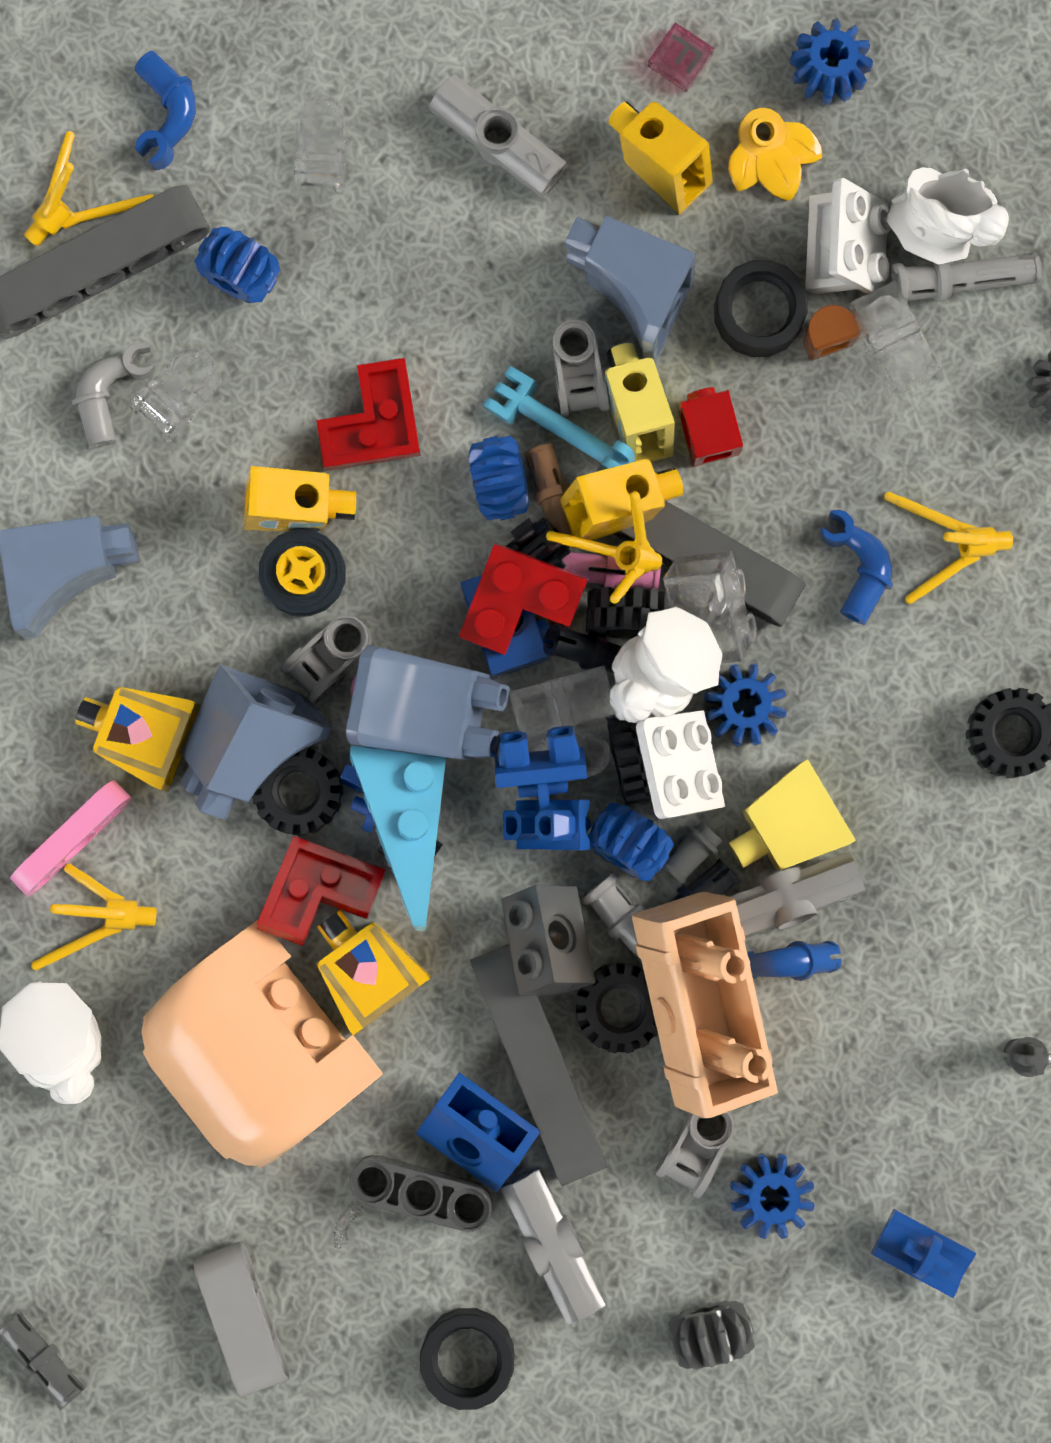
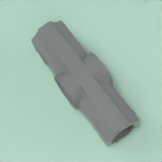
M455 74L446 79L435 92L429 104V111L474 145L485 161L499 165L539 198L549 193L558 183L567 168V162L521 127L511 111L496 107ZM494 129H503L510 135V138L501 144H493L485 137L487 133Z
M849 851L802 870L799 867H793L779 871L761 880L759 886L730 897L736 900L740 923L746 939L775 927L777 930H783L799 925L815 917L818 914L817 911L858 897V895L864 894L866 890L855 860Z
M539 1167L527 1171L502 1185L501 1190L523 1233L521 1239L538 1275L540 1277L544 1276L551 1290L552 1297L567 1325L581 1321L606 1306L582 1257L585 1255L582 1245L567 1215L561 1214L555 1197Z

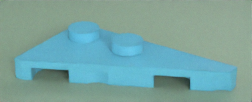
M351 745L349 758L363 789L364 799L375 822L376 832L389 868L391 867L401 893L400 898L415 930L425 931L446 757Z

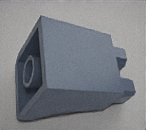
M605 216L601 226L577 217L565 240V248L569 249L566 257L567 263L586 271L587 284L610 300L630 325L637 339L642 359L653 358L655 363L694 283L696 253L609 216Z
M98 516L0 530V554L10 618L14 631L25 640L38 638L49 620L73 597L98 583L116 578L114 567L140 563L136 535L134 532H131L128 523L105 526Z
M368 645L363 649L359 659L346 727V737L349 744L468 761H473L474 757H496L500 743L499 731L480 728L483 708L503 712L507 706L510 688L503 683L490 679L489 674Z
M220 664L180 751L189 764L181 784L186 791L198 796L195 805L201 812L226 819L236 799L249 802L259 786L274 770L306 747L325 740L332 726L304 695L288 687Z

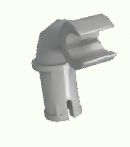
M133 343L124 350L123 354L95 361L82 373L76 386L75 399L71 403L72 407L79 410L89 448H98L116 442L107 400L110 399V394L107 392L108 387L116 379L126 375L141 380L150 377L156 370L154 364L144 368H139L133 364V360L137 355L151 352L149 345Z

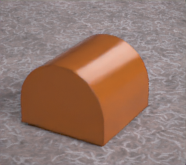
M828 305L820 308L812 316L804 333L803 343L808 358L813 361L852 347L860 334V329L855 317L846 308L838 305Z

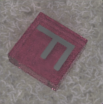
M675 22L649 58L647 66L687 92L712 57L715 48Z

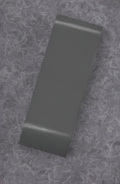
M371 1155L363 1158L357 1163L350 1176L349 1186L352 1195L359 1202L368 1206L467 1232L481 1229L491 1216L492 1198L490 1192L484 1185L466 1178L380 1155ZM376 1167L382 1170L387 1179L386 1188L379 1192L366 1190L360 1181V1174L364 1169ZM417 1180H425L434 1187L435 1199L430 1204L418 1205L409 1198L408 1186ZM466 1193L475 1194L482 1200L484 1209L477 1217L465 1218L457 1211L455 1206L456 1200Z

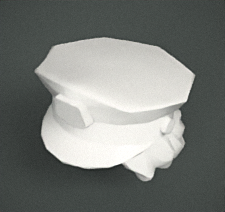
M922 167L911 171L906 180V190L900 192L891 200L893 203L891 204L886 222L897 235L905 250L940 265L967 258L971 243L978 247L996 245L1003 239L1009 222L1008 213L1004 207L997 205L995 195L985 188L983 181H976L968 177V169L941 174L932 168Z
M678 607L648 613L646 627L638 632V636L628 640L621 647L612 664L616 683L610 690V704L615 711V716L619 720L637 723L638 721L645 720L649 715L653 717H669L682 711L689 704L694 693L697 694L699 691L718 685L722 652L707 622Z
M40 981L29 983L2 1007L0 1024L1 1052L19 1074L25 1076L31 1085L49 1090L51 1098L59 1104H78L88 1098L94 1088V1078L90 1073L100 1064L102 1037L92 1010L67 983H42Z

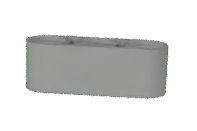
M240 1241L194 1258L195 1275L233 1384L240 1397L289 1380L290 1373L287 1360L245 1244Z

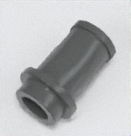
M703 821L696 827L693 825L689 827L692 832L669 854V859L664 865L682 884L712 852L715 855L719 853L716 848L723 842Z

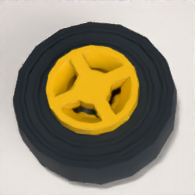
M293 529L278 535L265 548L259 561L258 580L265 597L278 610L292 616H313L327 610L339 598L346 583V565L339 548L327 536L311 529Z

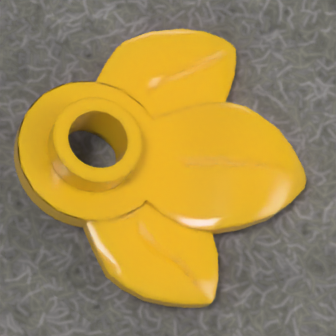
M756 108L748 112L740 121L738 127L740 143L729 157L728 170L737 191L746 190L759 181L772 195L789 201L793 199L800 185L802 171L800 164H808L822 158L821 146L812 131L804 124L784 122L776 111L770 108ZM760 123H764L770 128V137L767 141H762L757 137L756 128Z

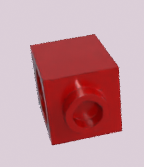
M708 387L687 394V401L681 402L678 413L692 466L696 467L739 456L744 446L729 390L716 393L714 387Z

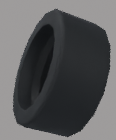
M751 260L735 267L723 280L714 304V323L721 338L734 351L749 357H770L786 350L798 337L808 313L807 293L800 278L787 266L772 260ZM765 281L777 286L785 294L789 303V315L785 325L778 332L769 336H754L746 333L737 325L732 312V303L736 293L743 286L752 282Z
M458 1308L442 1315L428 1329L421 1346L420 1373L427 1390L440 1403L457 1410H477L495 1402L507 1389L514 1372V1344L507 1328L494 1315L478 1308ZM460 1329H474L484 1333L492 1341L497 1352V1365L493 1375L484 1384L475 1388H460L451 1384L442 1375L438 1365V1352L442 1342L451 1333Z

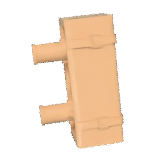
M700 892L632 914L631 917L637 939L635 946L637 955L641 958L665 1062V1065H663L665 1078L669 1080L674 1106L701 1118H712L777 1094L778 1090L772 1067V1056L767 1045L750 968V960L745 945V934L740 923L735 898Z

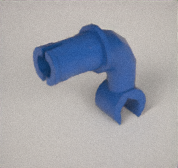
M149 51L138 60L135 65V72L161 97V105L168 109L165 123L158 131H145L139 136L135 149L144 157L151 148L159 147L157 154L148 162L155 170L165 169L171 164L174 158L173 147L189 132L196 114L195 94L192 90V80L187 76L181 77L155 51Z
M832 510L829 517L840 522L844 532L832 534L821 527L820 535L823 541L832 547L846 545L855 551L861 560V566L857 569L859 577L840 613L858 624L865 625L885 589L890 590L893 586L891 582L893 569L890 555L877 537L855 526L851 515L846 511Z
M795 941L786 948L762 953L747 951L753 979L757 977H791L794 980L803 981L809 979L813 974L835 972L841 966V958H830V955L841 953L839 946L833 941H824L816 944Z

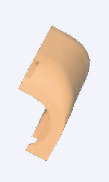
M257 921L214 951L174 983L142 1018L144 1021L141 1032L145 1047L142 1052L150 1067L212 1147L226 1160L231 1158L244 1165L261 1168L274 1162L382 1076L383 1073L353 1035L345 1040L285 962L291 957L274 935L258 930Z

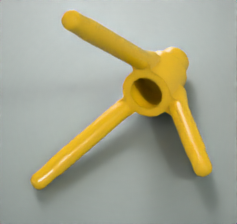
M67 131L60 147L48 191L41 206L32 215L35 221L25 231L24 236L39 247L49 234L55 235L61 227L67 229L80 222L127 211L154 197V195L148 194L75 213L72 212L61 201L74 169L73 164L69 163L68 159L75 135L73 132Z
M636 491L630 494V507L635 533L634 541H625L616 547L554 531H548L546 534V538L549 541L615 558L618 567L626 570V575L610 596V601L614 604L620 601L635 580L650 571L659 570L662 565L661 555L654 551L647 540L640 495Z
M892 492L884 494L886 501L956 531L944 533L943 539L946 542L958 543L960 558L905 597L907 604H912L964 567L980 560V557L993 556L996 551L1012 549L1013 535L1010 531H995L993 527H977L960 522Z
M68 863L64 866V871L106 901V907L51 904L50 912L67 916L105 918L104 926L33 961L31 967L35 971L107 936L120 933L122 929L135 930L136 925L155 927L157 908L137 906V901L124 900L123 896L109 890L83 871Z

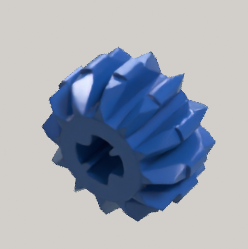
M838 18L832 20L828 31L817 21L812 25L811 35L800 34L796 42L799 50L793 51L790 57V64L798 68L793 74L794 84L809 82L804 93L806 98H811L818 90L823 92L822 101L824 105L831 103L834 92L845 103L850 99L852 89L862 90L867 82L864 74L870 72L873 66V60L865 56L870 48L869 40L855 41L858 33L856 25L850 27L846 32L840 31L841 24ZM826 56L835 57V65L837 67L827 66L828 58Z
M229 227L213 228L208 238L205 237L198 248L199 253L194 260L199 274L207 278L208 283L218 287L221 292H226L233 298L241 299L246 303L262 302L267 293L270 294L277 282L276 277L281 270L276 256L269 253L267 247L257 243L254 238L245 236L241 231H233Z
M494 436L485 438L482 442L473 443L470 447L468 458L476 501H478L479 510L488 521L500 519L501 521L526 513L530 505V498L522 456L520 455L517 442L511 436L501 438Z
M751 664L748 667L745 679L742 678L738 665H731L729 667L731 683L719 675L718 685L715 686L723 694L710 691L706 692L703 697L704 701L719 705V708L705 713L706 721H713L720 717L723 720V723L716 728L714 735L720 738L729 728L734 729L731 744L736 747L741 745L744 731H747L749 741L753 746L759 745L761 743V735L758 726L766 734L773 736L778 732V729L767 717L776 719L786 717L787 711L785 709L772 706V702L779 701L786 696L785 690L777 689L769 693L767 687L774 682L776 676L770 672L761 682L757 681V664ZM739 693H747V700L751 696L755 699L757 706L750 711L751 717H742L744 711H741L739 714L735 712L733 704L739 700Z
M609 803L604 811L598 814L588 834L590 847L595 850L596 854L602 856L608 863H611L620 871H624L631 877L642 881H650L657 872L662 870L674 846L671 838L666 835L665 830L655 825L654 821L647 819L640 812L637 813L627 805L622 806L619 803Z
M760 1153L757 1155V1163L760 1170L756 1173L748 1164L742 1163L739 1169L749 1180L747 1183L738 1180L731 1181L730 1188L737 1193L745 1194V1196L734 1199L730 1202L733 1211L741 1212L748 1210L740 1221L744 1229L752 1227L759 1220L757 1234L760 1238L766 1239L770 1233L771 1225L775 1224L778 1236L784 1239L788 1237L786 1221L791 1220L799 1229L805 1226L803 1219L796 1214L798 1209L804 1211L814 1210L815 1205L812 1201L800 1197V1195L814 1190V1184L810 1180L796 1182L805 1170L800 1163L792 1165L785 1172L787 1166L786 1155L778 1153L775 1157L773 1168H770L766 1155ZM769 1185L774 1190L781 1185L783 1186L784 1191L779 1192L783 1200L778 1206L771 1202L765 1206L761 1205L760 1201L766 1200L761 1193L766 1186Z

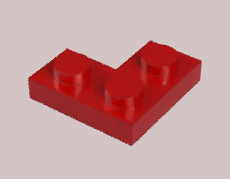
M405 358L357 365L364 413L316 420L325 471L421 456Z
M495 543L459 637L505 655L523 609L570 627L588 579Z
M293 836L257 921V929L304 946L321 903L368 919L386 870Z

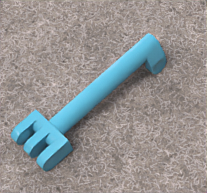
M512 366L508 367L504 375L511 382L517 384V388L513 390L505 384L498 382L493 389L495 393L507 400L506 404L502 406L497 401L487 398L482 405L486 410L511 426L520 413L600 462L603 469L634 462L635 453L625 443L617 440L613 446H610L532 398L539 386L535 380Z

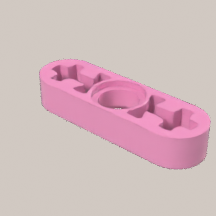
M115 780L104 785L14 871L10 879L27 897L36 893L130 803L132 797Z

